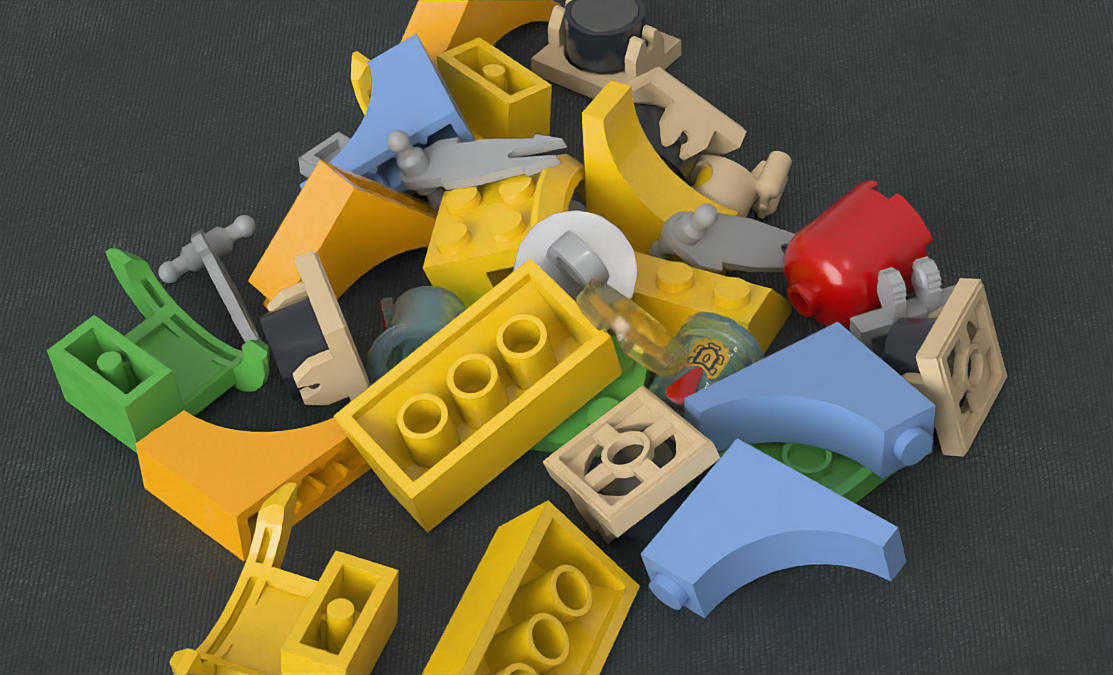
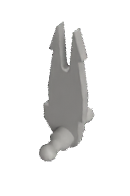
M402 130L391 132L387 138L389 149L398 155L397 165L400 168V180L406 188L415 190L419 195H426L429 199L430 207L435 211H439L445 191L441 188L442 186L446 190L479 186L525 174L528 177L541 172L542 169L561 164V161L557 155L523 156L567 148L562 138L535 134L533 138L484 139L463 143L459 137L438 140L424 150L419 147H413L408 134Z
M707 203L698 206L695 212H678L668 218L663 225L660 240L652 243L649 253L650 256L669 260L672 255H678L689 266L716 274L720 273L723 268L745 272H784L783 258L785 253L781 248L786 249L796 233L794 234L750 218L718 213L713 205Z
M248 215L238 216L234 223L226 228L216 226L207 233L202 229L191 235L192 242L182 247L180 256L172 261L164 262L158 270L162 281L174 283L189 270L199 272L206 267L245 343L248 340H262L221 258L233 250V245L241 238L250 237L255 232V221Z

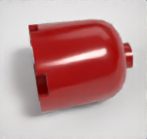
M868 180L853 187L799 230L786 248L783 266L788 284V298L801 315L812 317L824 326L828 327L839 322L847 330H850L851 317L882 308L877 294V282H879L877 277H879L878 273L881 270L891 267L897 271L899 270L905 282L907 296L914 292L911 282L913 262L916 259L927 256L925 246L933 241L920 215L905 198L898 193L890 199L886 198L876 191L878 185L876 181Z

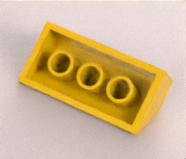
M634 251L638 274L633 296L620 316L603 329L608 334L652 338L654 345L653 355L683 363L697 341L703 340L705 337L709 340L717 339L723 343L725 348L729 349L728 354L730 356L728 363L720 374L730 376L761 360L790 316L792 304L771 288L752 284L740 278L727 277L690 267L682 262H672Z
M530 258L336 413L334 418L388 491L428 533L622 374L612 337Z
M548 500L498 527L422 675H600L640 585Z

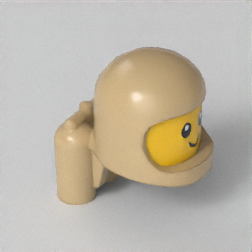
M773 151L770 153L767 161H761L750 173L746 168L730 159L710 154L700 155L691 174L692 188L710 200L738 211L739 217L746 218L752 207L757 216L762 219L776 211L788 180L787 174L791 167L792 159L784 152Z

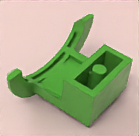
M117 248L107 250L105 252L124 290L139 311L145 316L146 320L123 336L100 318L93 315L47 350L65 400L136 453L135 443L183 410L195 416L231 387L243 392L256 391L267 382L270 372V346L262 340H248L242 345L241 351L217 339L196 323L175 303L157 280L145 260Z

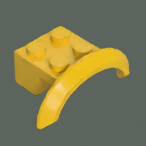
M480 37L437 55V67L469 126L475 141L484 139L533 138L535 134L550 136L552 85ZM356 51L352 53L351 81L358 103L365 115L372 93V75L368 64L370 60Z
M568 154L557 155L561 164L552 168L542 169L541 172L528 177L525 174L479 186L444 191L423 270L450 320H454L513 272L519 245L531 228L552 214L568 212L574 189L582 201L586 202L585 168L581 162Z
M292 482L284 484L263 503L259 510L256 530L248 558L219 620L196 650L186 648L174 653L169 661L174 675H370L397 624L399 570L339 551H335L319 581L281 570L280 567L285 556L293 525L297 500V484Z

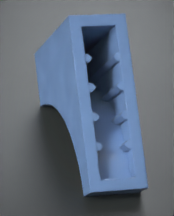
M417 34L368 62L372 75V93L367 112L347 145L329 162L332 165L401 192H405L408 188L405 187L399 177L398 155L390 150L387 144V138L391 132L395 130L404 131L408 134L411 145L422 150L443 139L459 137L462 143L475 141L441 72ZM307 180L299 184L301 189H303Z
M836 322L684 398V416L687 422L714 443L718 452L728 449L737 438L747 444L785 442L811 445L844 455L862 464L883 479L905 466L918 463L926 455L932 453L935 404L839 322Z
M738 438L641 553L651 580L649 588L653 594L664 604L675 610H680L682 606H685L703 618H706L720 602L743 585L774 571L810 564L843 565L861 569L892 581L906 563L897 526Z

